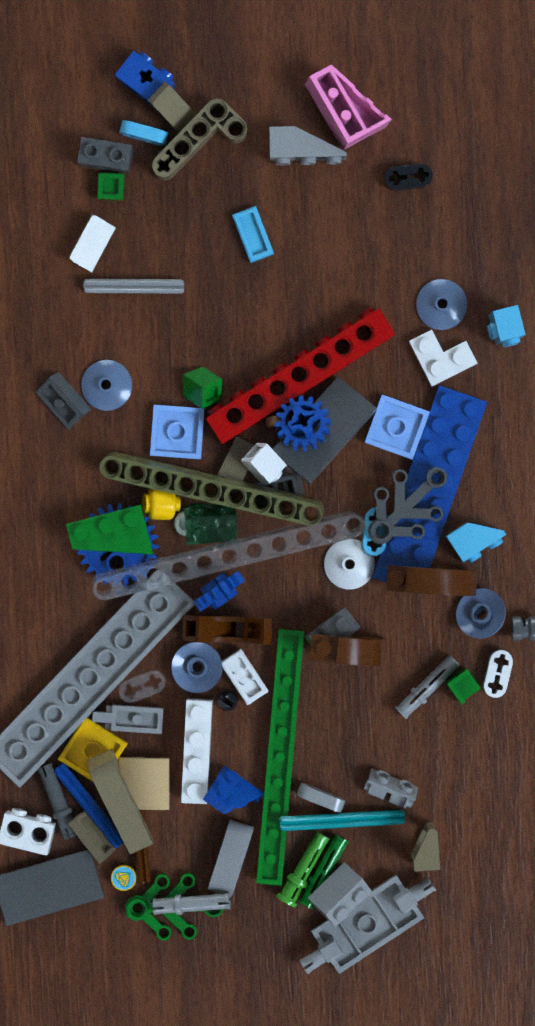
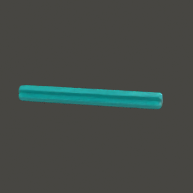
M403 810L282 816L279 819V827L281 831L396 825L405 823V813Z

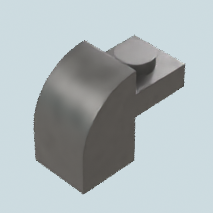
M344 607L326 622L324 621L309 632L304 638L311 645V634L349 637L361 627L346 607Z

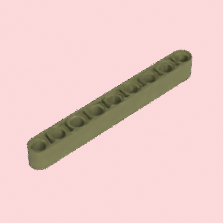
M120 452L109 453L100 463V472L108 479L299 524L316 525L320 522L324 513L323 503L316 498ZM108 460L116 461L119 469L117 471L111 470L108 467ZM132 467H141L143 469V476H136L132 471ZM157 472H165L168 476V482L159 481ZM183 477L190 478L193 482V487H184L181 479ZM206 484H215L218 488V493H209L206 489ZM231 490H240L243 494V499H234L231 495ZM264 495L268 499V504L265 506L259 505L256 502V496ZM280 502H291L293 510H283ZM309 506L316 508L318 516H308L305 508Z

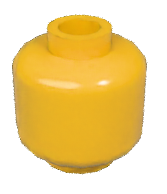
M149 489L147 493L143 494L142 510L151 520H171L174 518L176 511H180L181 499L176 494Z

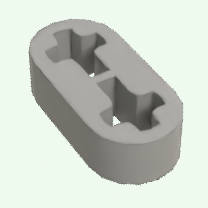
M301 782L296 794L303 799L340 813L346 802L345 799L303 782Z

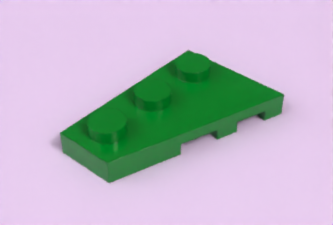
M141 505L66 524L73 550L154 555Z

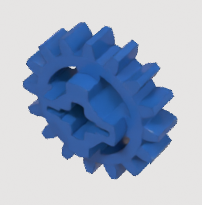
M300 395L298 402L290 398V406L282 404L281 409L283 413H276V418L279 422L275 423V428L280 430L277 433L278 438H285V446L292 443L293 451L302 446L303 451L307 452V446L310 445L314 450L317 449L316 442L319 441L324 444L325 438L323 434H330V429L326 426L331 425V418H325L329 415L328 409L321 410V401L313 404V397L311 396L308 401H304L303 396ZM290 414H292V420L287 422L288 425H286L288 417L290 416ZM303 421L304 423H307V426L303 427V425L299 424V422ZM318 423H320L318 431L314 434V427L318 426Z
M239 571L228 578L225 573H222L200 589L203 595L193 601V603L200 612L210 605L215 610L238 594L235 588L243 583L245 579Z

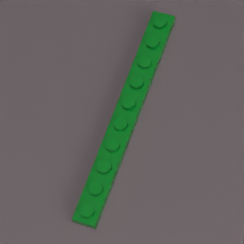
M279 629L256 881L258 884L282 886L287 831L280 830L279 819L282 816H288L304 641V631Z

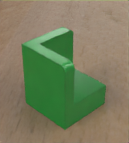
M204 367L183 374V397L201 409L222 401V379Z
M466 667L445 681L461 705L466 702L465 699L481 689Z

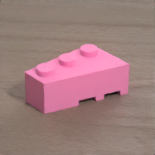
M332 64L309 76L305 83L342 150L384 129L392 120L388 115H384L377 109L369 98H365L355 88L356 86Z

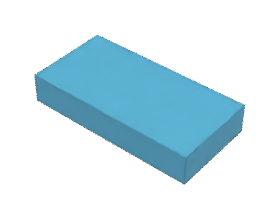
M256 206L232 215L250 263L274 255Z

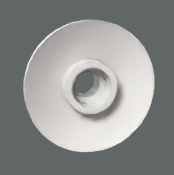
M343 539L334 543L327 551L324 559V569L327 577L334 585L343 589H356L365 585L372 577L375 568L374 556L371 557L365 554L362 550V542L356 539ZM351 559L354 561L355 565L352 569L345 567L346 560Z

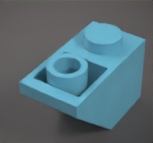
M466 522L445 537L460 561L465 562L467 560L470 564L482 556L480 551L489 546L490 550L502 544L504 542L502 537L506 533L504 530Z

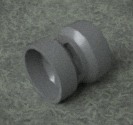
M511 616L512 641H521L522 639L535 641V616L523 619L520 616Z

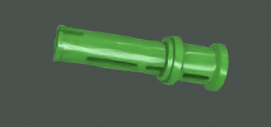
M318 831L314 832L294 872H290L286 878L288 880L281 893H277L276 897L279 900L296 908V901L303 888L306 889L308 886V881L306 880L330 838Z

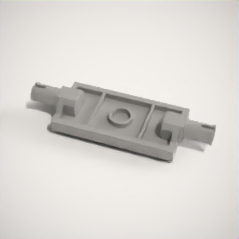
M395 874L372 889V892L336 927L326 919L311 929L319 945L317 950L299 960L302 967H305L306 973L309 974L325 962H331L340 974L423 920L424 916L417 907V902L433 891H436L429 877L427 876L424 880L408 889V887H404Z

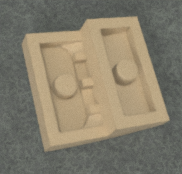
M119 757L121 774L140 810H169L170 758Z

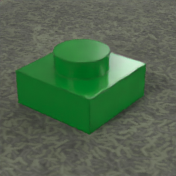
M99 173L98 200L124 201L125 175Z

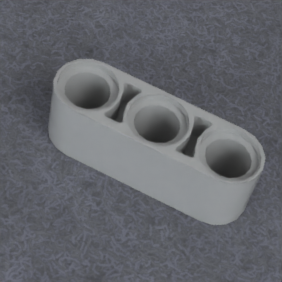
M229 820L208 890L220 894L230 893V897H232L254 830L253 826Z

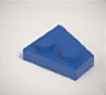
M224 765L203 800L221 813L226 814L234 808L245 807L248 802H259L264 793Z

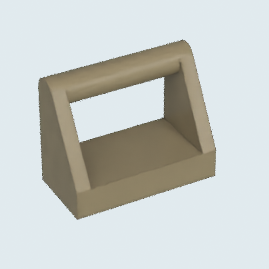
M432 822L425 823L411 852V864L414 872L440 870L438 833Z

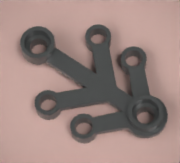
M435 467L430 469L426 474V481L406 500L405 483L408 475L402 469L394 471L392 474V480L395 483L394 512L387 518L386 501L389 498V491L384 487H379L374 491L376 520L372 521L368 527V535L373 542L384 544L390 541L393 536L412 537L413 539H421L424 536L425 529L420 524H414L411 527L394 526L401 518L430 519L434 522L440 521L443 518V510L438 506H433L430 509L413 508L433 488H440L445 485L447 474L442 468ZM402 472L405 479L402 482L396 481V473ZM433 473L440 474L441 480L438 483L432 481L431 476ZM379 490L386 492L385 499L380 500L377 498ZM433 509L440 511L439 518L433 519L431 517ZM383 526L386 532L383 536L377 535V527ZM415 527H420L422 530L421 535L418 537L412 534V530Z

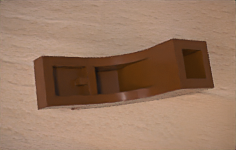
M387 565L386 591L476 596L478 570Z
M183 615L182 641L239 642L271 645L272 619L232 615Z
M311 634L309 660L335 662L338 664L381 666L384 665L386 638Z

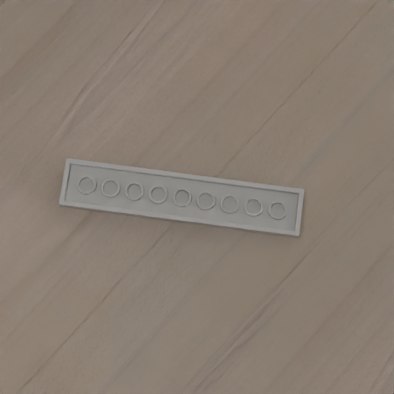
M158 568L0 734V769L20 788L175 626L183 615L194 606V600Z

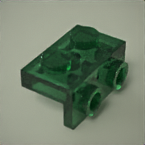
M194 503L190 506H183L186 545L237 541V513L235 508L214 503Z

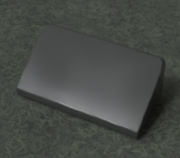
M59 372L50 376L35 391L68 430L91 411L89 405Z

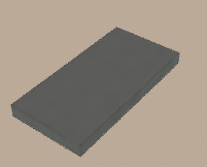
M339 377L313 403L316 404L321 401V410L328 409L329 415L325 418H331V425L326 426L330 429V434H323L325 443L317 441V449L315 450L310 445L307 446V452L303 451L302 446L293 451V444L285 446V438H282L273 448V451L285 464L309 485L313 483L377 411V407ZM303 421L299 422V424H302L303 427L307 426V423H304ZM318 423V426L314 427V434L318 431L320 423Z
M88 849L0 874V906L6 926L105 897L93 855Z

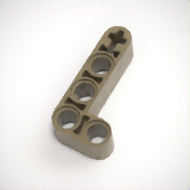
M222 99L211 100L155 157L152 163L154 174L158 179L164 181L173 178L217 131L231 143H241L247 137L246 122ZM214 107L223 108L225 111L224 115L220 118L212 117L210 112ZM238 124L243 128V132L238 136H233L229 133L230 126ZM203 125L206 127L207 132L203 136H195L193 134L194 127ZM178 144H187L189 151L185 155H178L175 152ZM171 153L178 163L175 164L174 160H172L168 165L170 169L168 172L165 170L159 172V164L163 163L166 165L171 160L168 155Z
M107 750L88 759L91 778L128 852L133 854L153 845L152 835L121 774V768L113 750Z

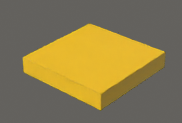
M87 717L78 726L58 760L93 782L89 772L88 759L112 749L118 760L128 742L98 723L92 722V719Z

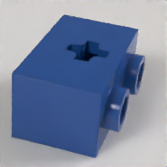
M133 51L117 71L115 77L120 83L153 107L148 102L149 98L164 82L174 89L175 83L172 81L174 76L164 68H161L159 71L152 65L154 61L145 53L141 52L139 55ZM151 74L152 82L146 81L143 84L142 75L149 76Z

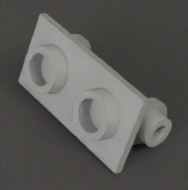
M372 768L363 788L367 790V794L383 800L386 793H390L391 796L388 802L404 809L412 807L418 791V787L414 786L411 782L399 780L390 776L385 771H377Z

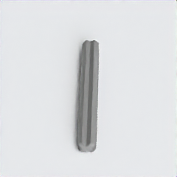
M85 279L83 288L86 293L182 294L184 293V281L182 279Z

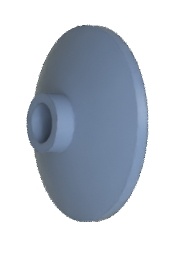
M437 279L427 283L421 289L417 297L416 309L420 319L428 327L436 330H447L455 327L464 318L467 310V299L464 291L455 282ZM438 300H446L447 307L443 309L438 307Z
M101 360L92 364L85 371L81 383L82 393L86 401L96 409L103 411L115 410L124 405L129 399L132 392V379L127 369L120 363L112 360ZM104 380H109L111 383V387L107 390H104L101 386Z
M485 588L476 589V596H463L456 609V620L460 629L466 635L477 639L494 635L502 627L506 617V608L502 598L494 591ZM487 612V617L481 620L480 614Z
M191 642L182 646L174 655L171 666L172 675L176 683L184 690L192 693H202L213 688L218 683L223 668L218 652L212 646L203 642ZM195 662H200L202 664L201 671H195L193 669V664Z

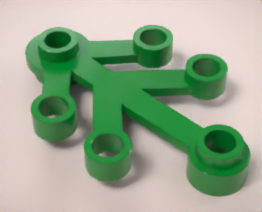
M190 872L184 873L181 876L180 882L165 898H172L178 894L182 895L187 889L192 888L195 885V876ZM160 873L156 876L155 883L142 896L134 895L127 900L125 912L134 921L143 920L156 932L160 940L165 941L171 937V927L168 924H161L151 914L153 909H155V907L153 908V902H151L160 890L168 888L170 884V877L165 873ZM160 877L166 878L167 884L164 886L159 885L158 879ZM184 877H191L193 880L192 884L186 885L183 882ZM136 903L141 904L143 907L142 911H135L133 905ZM224 909L205 910V913L210 917H218ZM176 913L163 914L182 932V936L185 939L191 940L196 937L197 927L193 923H187ZM187 927L193 928L194 934L187 935L185 929ZM161 928L168 929L169 934L167 936L160 935L159 930Z

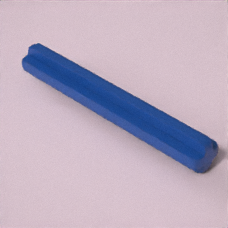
M62 763L55 768L54 773L111 845L114 848L122 845L124 842L116 826L69 767Z

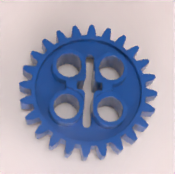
M119 503L117 510H114L112 505L108 504V512H105L101 507L98 508L99 515L122 510L123 506ZM92 513L89 514L90 518L96 516V515H94V514H92ZM148 516L144 518L145 523H147L149 520ZM146 525L152 549L160 548L159 545L153 544V540L157 539L159 535H151L150 532L155 528V525ZM81 550L77 552L78 555H85L86 557L80 563H89L90 565L86 571L87 573L95 570V580L104 576V584L113 579L114 586L118 585L119 579H122L123 583L128 585L129 577L137 582L138 572L146 576L144 567L153 568L149 559L158 558L156 554L145 555L113 552L102 561L101 556L106 552ZM115 555L122 557L124 560V565L120 570L113 569L110 564L111 558Z

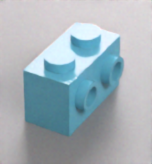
M518 305L496 310L488 315L490 324L487 326L490 340H495L496 345L502 344L503 348L517 345L521 342L520 339L526 335Z

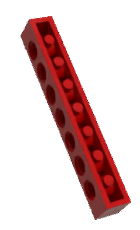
M370 308L359 315L360 321L353 325L349 321L337 329L338 335L331 339L329 335L325 336L315 343L317 348L311 352H308L307 349L294 356L296 361L289 366L283 363L272 370L275 375L267 380L263 376L251 384L253 389L245 394L241 390L229 398L231 402L226 406L222 407L220 403L208 411L210 416L206 420L222 445L279 410L282 404L287 405L290 403V398L293 400L394 337L395 333L380 309L378 308L373 311ZM360 327H366L370 330L371 337L368 340L363 341L357 337L356 332ZM338 341H346L350 349L346 354H339L335 350V344ZM318 354L325 355L328 359L327 366L324 368L316 367L313 363L314 357ZM296 368L304 369L307 374L306 379L302 382L295 381L291 375L292 371ZM276 381L283 383L285 386L284 393L279 396L273 395L270 391L271 384ZM253 395L261 396L264 401L263 406L259 409H252L249 406L250 397ZM231 409L241 411L242 418L239 422L231 423L228 421L227 414Z

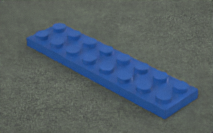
M440 385L438 386L408 472V479L405 483V500L426 481V474L430 469L435 467L442 468L447 474L445 485L440 488H433L413 508L430 509L433 506H438L443 510V518L437 522L430 519L401 518L394 526L411 527L414 524H420L424 527L425 534L421 539L393 536L386 543L385 550L380 554L372 578L387 582V565L430 568L487 405L486 401ZM433 473L431 479L433 482L438 483L441 480V476L438 473ZM433 509L431 517L433 519L439 518L440 511ZM415 527L412 530V534L415 537L420 536L422 533L420 527Z

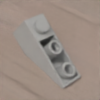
M296 126L269 127L270 161H275V165H290V161H301V165H314L316 161L326 160V164L336 165L341 164L342 160L347 159V152Z

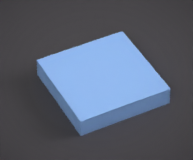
M381 395L377 411L374 414L364 443L413 460L430 412Z
M154 405L150 456L201 459L205 408Z

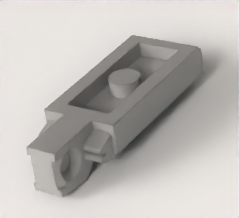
M106 705V711H93L92 722L105 723V729H111V731L162 734L164 708Z

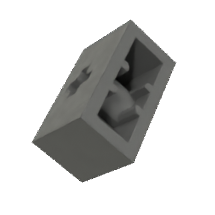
M81 137L77 163L80 167L130 175L134 148L129 144Z

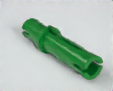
M334 834V838L323 855L314 875L308 879L309 884L299 900L301 904L310 909L314 908L308 897L313 893L314 888L316 890L330 877L346 845L349 843L348 840Z

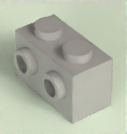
M344 862L308 899L336 927L372 891L365 881Z

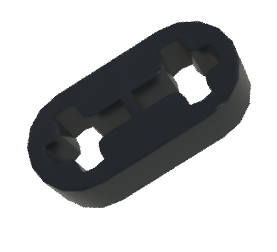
M425 164L396 166L387 170L384 176V183L391 191L421 189L430 184L433 173L430 167ZM418 170H422L423 174H428L423 183H420L417 178L410 179V176L416 175ZM394 172L399 177H407L406 180H400L397 186H394V182L389 181L388 178H391Z

